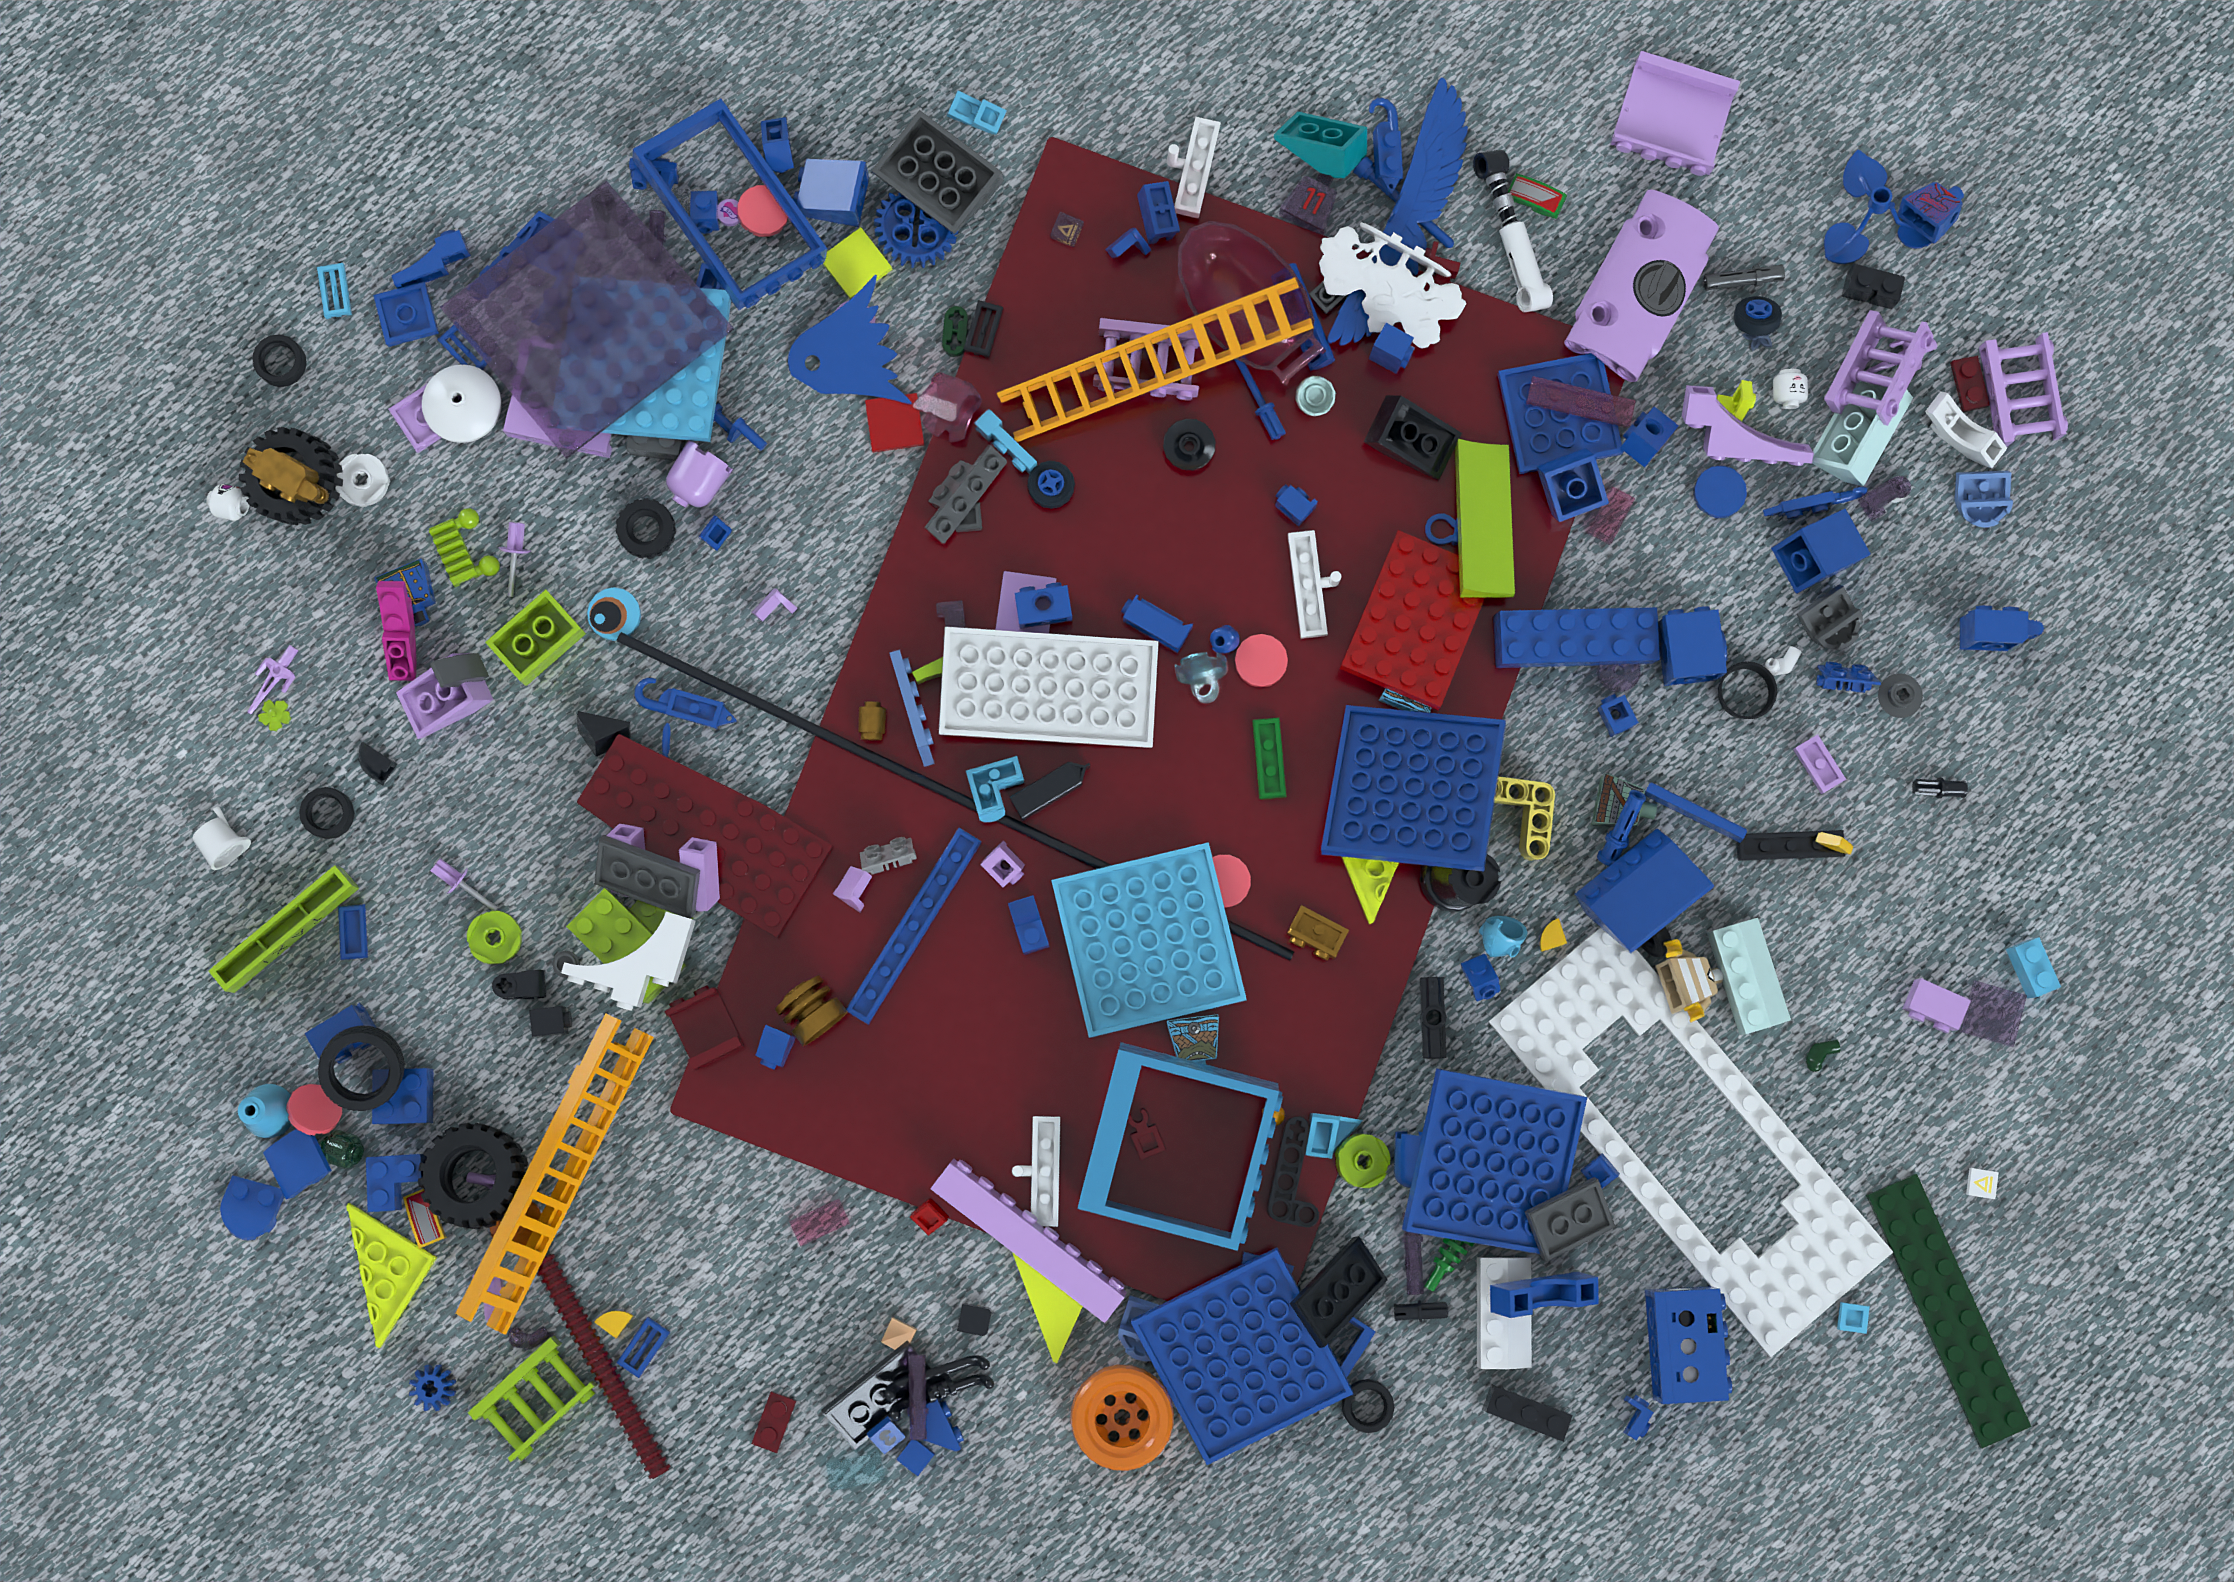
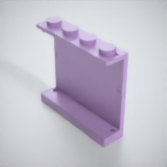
M1641 51L1633 69L1610 145L1616 146L1617 150L1623 153H1630L1631 151L1640 153V156L1646 160L1654 161L1659 159L1665 161V164L1671 168H1680V166L1688 168L1694 175H1710L1715 167L1713 162L1731 103L1738 91L1740 81Z

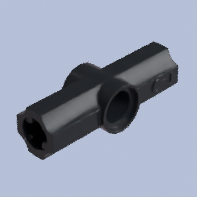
M1421 977L1420 1022L1422 1028L1423 1059L1446 1058L1445 1022L1447 1016L1444 1004V977ZM1430 1010L1436 1011L1439 1014L1440 1020L1437 1025L1429 1024L1426 1019L1427 1013Z

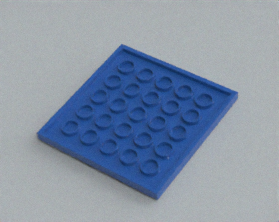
M1346 705L1321 846L1322 854L1484 871L1506 720Z
M1436 1068L1402 1230L1540 1254L1525 1211L1568 1190L1588 1097Z
M1277 1247L1131 1319V1324L1206 1465L1353 1394V1389L1329 1344L1319 1348L1289 1304L1301 1291Z

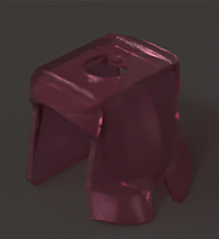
M938 372L931 378V384L913 403V407L916 410L927 413L922 424L930 433L939 437L944 430H947L949 432V441L957 442L965 438L973 412L981 406L982 398L971 383Z

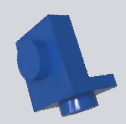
M691 191L690 218L703 234L719 231L720 228L718 222L717 191Z
M1485 953L1461 963V968L1473 990L1476 1001L1490 999L1501 991L1499 978Z
M1626 1395L1624 1401L1637 1410L1623 1433L1637 1441L1639 1436L1643 1438L1648 1432L1651 1425L1648 1421L1654 1412L1647 1408L1650 1403L1637 1395L1632 1399Z

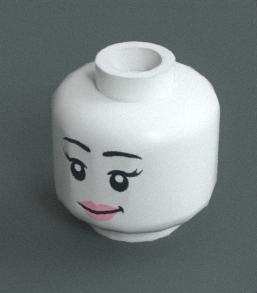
M1799 369L1781 370L1779 375L1773 379L1774 401L1782 404L1784 409L1798 408L1800 403L1808 399V379L1806 375L1802 374Z

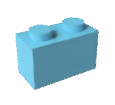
M2039 937L2029 939L2006 949L2027 999L2039 997L2061 987Z

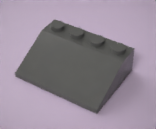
M921 110L917 112L871 170L873 174L953 234L989 201L1004 182L1002 171Z

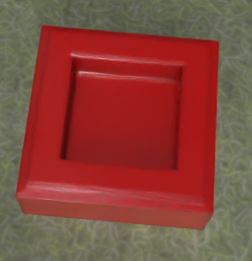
M929 1198L911 1213L910 1218L929 1236L947 1222L949 1216Z

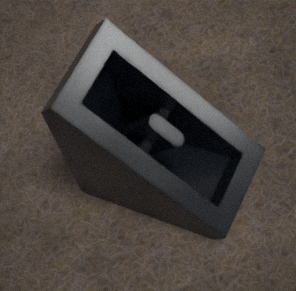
M581 711L577 713L578 732L596 757L609 750L617 735L620 734L629 739L631 737L630 722Z

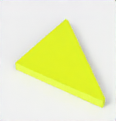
M1342 857L1368 924H1372L1399 862Z
M348 1203L346 1208L350 1217L352 1237L358 1255L359 1270L368 1302L367 1307L376 1340L375 1345L381 1348L438 1257L424 1248L419 1249L416 1243L352 1203Z
M1013 1253L1052 1360L1057 1363L1083 1306Z

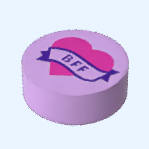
M725 199L719 203L718 219L723 225L735 226L740 223L737 215L738 201Z

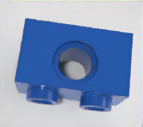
M1654 406L1648 414L1643 411L1625 432L1623 437L1627 440L1620 449L1645 468L1679 425Z
M1060 582L1047 584L1044 589L1035 590L1034 586L1020 588V592L1014 593L1020 629L1072 621L1067 585L1062 586ZM1039 599H1047L1051 603L1047 610H1039L1035 604Z

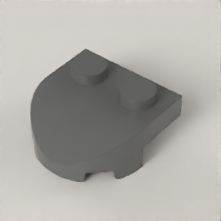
M1837 585L1796 614L1809 638L1827 649L1843 650L1850 647L1858 639L1860 623H1863L1861 610L1855 608L1844 586Z

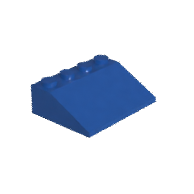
M1655 829L1577 891L1575 896L1585 914L1629 953H1632L1710 891L1714 885L1669 837L1659 829Z

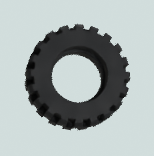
M481 1123L459 1124V1128L450 1127L445 1130L446 1135H437L432 1140L435 1144L432 1149L426 1148L423 1153L427 1159L425 1164H419L418 1171L423 1172V1178L418 1179V1186L424 1188L425 1191L421 1194L424 1202L430 1204L428 1209L434 1215L440 1216V1220L446 1223L469 1229L495 1226L497 1221H502L526 1173L525 1167L528 1166L527 1157L521 1155L523 1149L518 1143L513 1141V1137L508 1133L500 1131V1129ZM474 1150L483 1151L492 1157L495 1164L496 1178L494 1185L489 1193L478 1201L468 1202L458 1197L453 1187L452 1176L457 1162L468 1152Z

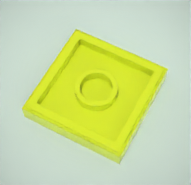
M861 227L827 251L826 259L823 263L850 299L874 275H877L876 281H878L893 270L892 266Z

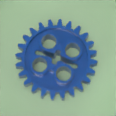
M897 192V196L888 193L889 202L881 201L882 209L876 210L878 218L874 219V226L877 227L874 229V235L879 237L877 240L878 246L885 245L883 248L884 254L892 252L891 261L899 257L901 258V266L906 261H910L911 268L915 267L916 262H920L922 268H925L927 260L932 265H935L936 256L944 260V251L951 253L952 246L950 244H956L957 237L954 235L958 234V231L953 234L936 220L925 217V212L920 209L917 247H913L916 205L899 192ZM908 210L911 214L902 216L898 212ZM899 234H905L906 236H908V239L899 240L896 238V236ZM924 237H932L934 242L926 243L922 239Z

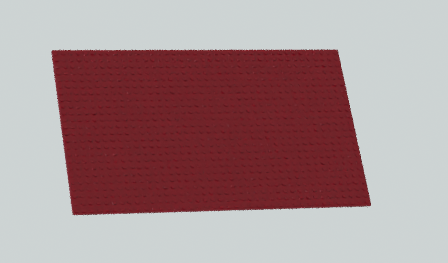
M1050 137L1046 142L985 299L987 303L1004 308L990 357L985 358L983 355L978 356L972 352H965L819 726L972 799L974 798L966 770L1017 756L1025 783L999 790L1005 814L1111 865L1209 842L1212 857L1232 855L1239 858L1247 866L1251 876V886L1247 896L1239 904L1225 908L1227 920L1295 952L1289 961L1231 933L1247 1000L1089 1038L1051 880L1096 869L996 821L982 822L977 812L815 736L784 817L833 845L778 938L744 918L717 987L744 1047L698 1070H692L688 1062L670 1107V1112L673 1115L917 1207L931 1198L949 1216L948 1219L985 1233L987 1232L932 1191L931 1187L953 1159L957 1161L963 1160L972 1167L973 1170L971 1172L979 1178L983 1176L991 1181L994 1185L993 1189L999 1194L1005 1193L1015 1200L1016 1207L1022 1211L1028 1210L1031 1212L1032 1177H1016L1013 1175L1012 1169L1017 1165L1032 1166L1033 1116L1060 1117L1058 1227H1048L1058 1233V1239L1064 1244L1070 1243L1078 1248L1081 1252L1080 1256L1085 1260H1093L1103 1269L1102 1273L1107 1277H1115L1128 1287L1169 1301L1240 1266L1243 1251L1260 1256L1277 1247L1285 1263L1294 1266L1292 1276L1298 1285L1338 1171L1335 1152L1332 1159L1304 1155L1295 1200L1315 1205L1319 1211L1318 1222L1312 1227H1301L1272 1219L1267 1213V1203L1284 1124L1289 1118L1295 1116L1304 1118L1309 1124L1310 1113L1358 1119L1434 909V905L1430 904L1422 893L1419 880L1421 865L1399 863L1374 922L1368 924L1342 857L1323 855L1321 852L1346 705L1401 710L1379 701L1386 688L1341 670V664L1397 531L1400 530L1433 544L1425 534V525L1428 519L1436 514H1446L1454 520L1457 519L1455 449L1440 480H1436L1382 454L1364 443V440L1386 395H1401L1461 432L1462 434L1459 439L1484 444L1509 445L1515 595L1514 597H1485L1439 711L1431 708L1430 713L1502 720L1521 667L1496 668L1493 615L1499 611L1542 610L1575 517L1559 522L1551 515L1538 471L1519 474L1497 373L1501 370L1585 354L1575 353L1564 344L1573 327L1572 325L1533 311L1522 312L1517 305L1459 285L1462 293L1461 299L1466 302L1457 319L1438 320L1440 326L1439 342L1430 344L1426 348H1419L1412 342L1411 346L1415 348L1405 369L1400 367L1396 374L1369 360L1373 345L1380 332H1373L1369 337L1365 333L1362 339L1356 343L1353 341L1354 337L1346 345H1339L1340 338L1333 343H1329L1335 361L1328 366L1312 371L1309 369L1296 335L1243 355L1242 358L1266 404L1274 403L1273 409L1286 432L1285 435L1277 440L1271 439L1260 416L1255 414L1259 406L1233 359L1192 375L1191 385L1199 386L1198 397H1192L1191 400L1178 399L1177 395L1166 394L1165 397H1155L1150 395V392L1017 442L1037 461V465L1046 461H1056L1069 468L1075 482L1074 493L1070 500L1063 506L1053 509L1045 508L1035 503L1029 495L1027 486L1030 474L1025 470L1020 472L1012 464L1013 458L1007 452L1005 454L1000 453L1007 460V463L976 502H980L982 530L956 533L955 529L945 543H941L924 528L938 511L937 508L928 502L933 496L935 488L943 483L949 475L950 469L960 460L973 465L988 445H991L998 451L992 444L994 440L991 439L988 442L975 429L977 426L974 423L990 409L1002 421L1003 429L1013 439L1015 438L1013 432L1033 425L1031 418H1028L1023 402L1025 401L1022 395L1001 403L997 393L1104 352L1106 339L1104 336L1099 335L1100 318L1171 326L1274 286L1275 283L1272 275L1291 263L1297 264L1308 294L1324 281L1319 265L1324 255L1320 246L1323 238L1330 237L1206 192L1204 193L1199 218L1176 213L1180 232L1176 233L1171 240L1167 241L1166 237H1163L1158 242L1149 244L1137 194L1145 184L1168 181L1175 206L1180 183L1055 137ZM1074 225L1067 240L1058 227ZM1075 226H1077V230H1076V232H1075V235H1074L1072 241H1070V237H1071V235H1072V233H1073V230H1074ZM1066 228V229H1062V230H1063L1066 234H1068V231H1069L1070 228ZM1131 228H1136L1151 248V251L1144 255L1133 244L1120 256L1111 258L1105 250ZM1362 250L1356 254V257L1361 260L1367 258L1371 252ZM1418 270V274L1414 277H1418L1424 272ZM1432 275L1435 284L1444 285L1453 283L1451 281L1437 278L1434 275ZM1427 282L1424 286L1425 292L1428 291L1430 288V285ZM1311 298L1324 333L1328 337L1344 301L1325 314ZM1269 300L1254 305L1265 335L1280 330ZM982 308L971 346L976 347L986 308ZM1244 309L1230 314L1229 317L1239 344L1254 340ZM992 311L982 349L986 348L996 311ZM1286 313L1288 322H1289V324H1290V326H1291V322H1290V320H1289V318H1288V315H1287V313ZM1219 319L1204 324L1215 355L1229 349L1219 331ZM1401 322L1394 323V327L1405 332ZM1120 338L1117 340L1116 346L1127 343L1130 339ZM1155 343L1153 344V347L1157 355L1158 345ZM1173 345L1169 346L1166 373L1181 368ZM1200 346L1195 349L1193 363L1205 359ZM1145 347L1142 348L1139 379L1151 380L1155 378V371ZM1121 357L1114 359L1113 376L1128 378ZM1605 365L1615 408L1625 379ZM1096 367L1079 373L1090 403L1107 396L1105 391L1099 390L1097 386H1093L1094 375H1099ZM1071 376L1054 382L1065 412L1082 406ZM1308 377H1324L1332 383L1336 392L1335 403L1323 415L1310 416L1305 414L1297 405L1295 399L1296 389ZM1178 380V381L1173 382V383H1179V384H1181V380ZM1047 386L1030 392L1041 421L1058 415ZM1114 388V393H1117V392L1122 391V390H1124V389H1115V388ZM1183 419H1197L1205 423L1212 430L1216 440L1215 453L1210 462L1204 467L1193 471L1182 470L1174 466L1166 458L1163 449L1164 436L1168 429L1174 423ZM1186 443L1184 448L1187 451H1191L1194 449V445ZM1285 484L1288 487L1291 485L1295 489L1297 487L1301 488L1309 496L1308 500L1310 502L1313 499L1318 501L1316 508L1299 527L1275 507L1278 499L1275 495ZM1436 520L1431 525V533L1438 539H1444L1454 534V528L1445 520ZM1314 530L1320 578L1330 577L1332 572L1338 571L1341 574V579L1336 587L1322 588L1328 635L1301 639L1288 533ZM1452 542L1446 545L1433 544L1459 555L1458 544L1456 546H1453ZM1004 571L1056 578V582H1060L1062 586H1068L1072 621L1050 624L1049 634L1155 641L1123 622L1124 614L1121 610L1127 600H1133L1136 594L1139 595V601L1143 598L1184 622L1183 625L1193 624L1192 630L1178 653L1158 642L1152 748L938 735L942 676L917 684L913 673L908 674L909 681H915L919 696L915 697L917 706L922 704L926 720L922 721L924 729L929 728L934 743L929 745L935 764L924 767L890 652L900 650L903 659L908 657L913 672L943 657L945 627L996 630ZM1229 625L1239 633V645L1232 652L1217 653L1212 649L1210 635L1215 629ZM1265 634L1272 636L1280 641L1286 650L1288 658L1286 672L1272 686H1250L1240 678L1236 671V651L1244 640L1253 635ZM865 702H881V707L886 708L885 733L882 734V740L861 739V733L858 732L859 707H865ZM1279 718L1286 798L1259 800L1252 720ZM1067 762L1081 765L1090 764V768L1085 771L1080 788L1027 820L1023 821L1009 799L1010 796ZM958 828L982 841L870 1024H866L847 1012L842 1019L811 1043L802 1046L796 1038L784 1067L777 1065L774 1070L760 1064L762 1058L757 1057L756 1052L765 1025L795 1037L792 1031L800 1023L798 1019L785 1024L783 1019L791 1010L782 1015H778L775 1011V1008L783 1001L785 995L800 983L820 975L824 982L816 991L828 985L830 991L823 1000L827 1002L837 997L846 1009ZM899 837L912 839L917 859L912 860L913 863L899 866V862L896 861L897 868H894L893 862L888 863L890 870H886L884 864V871L871 875L872 878L859 897V900L864 904L861 912L853 909L833 894L850 866L862 870L860 852H864L866 847L871 845H879L881 847L890 844L891 840ZM1002 841L1025 864L1021 870L1024 875L1015 884L1012 885L1009 882L1004 887L981 866L985 857ZM1006 860L1002 861V865L1005 868L1011 867ZM1033 895L1049 947L1024 955L1008 903ZM1301 905L1349 930L1335 959L1329 957L1328 961L1313 954L1315 949L1307 945L1301 948L1289 941L1291 937L1286 935ZM1218 1014L1217 1059L1206 1060V1065L1278 1083L1279 1091L1282 1092L1283 1096L1281 1107L1285 1112V1118L1280 1125L1275 1127L1273 1137H1267L1266 1144H1269V1153L1266 1164H1260L1259 1170H1262V1180L1259 1191L1253 1190L1252 1196L1255 1197V1206L1252 1217H1246L1245 1220L1248 1223L1245 1244L1239 1243L1237 1251L1077 1209L1120 1042L1176 1057L1166 1021ZM1141 1065L1129 1114H1132L1135 1121H1141L1143 1119L1141 1109L1145 1108L1148 1112L1147 1124L1150 1126L1156 1123L1166 1150L1140 1160L1130 1136L1137 1129L1132 1127L1127 1119L1107 1200L1232 1233L1262 1120V1109L1267 1098ZM1296 1121L1295 1125H1290L1289 1130L1294 1132L1293 1139L1287 1138L1286 1143H1295L1301 1146L1302 1141H1296L1297 1134L1304 1131V1128L1300 1127L1299 1121ZM1287 1148L1284 1152V1159L1288 1163H1294L1298 1158V1152L1295 1148ZM1283 1174L1279 1177L1278 1185L1282 1190H1287L1292 1186L1293 1180L1288 1174ZM1283 1201L1275 1202L1272 1207L1273 1214L1277 1217L1283 1216L1287 1211L1286 1204ZM1304 1207L1300 1210L1299 1218L1302 1222L1307 1223L1312 1220L1313 1211L1311 1208Z

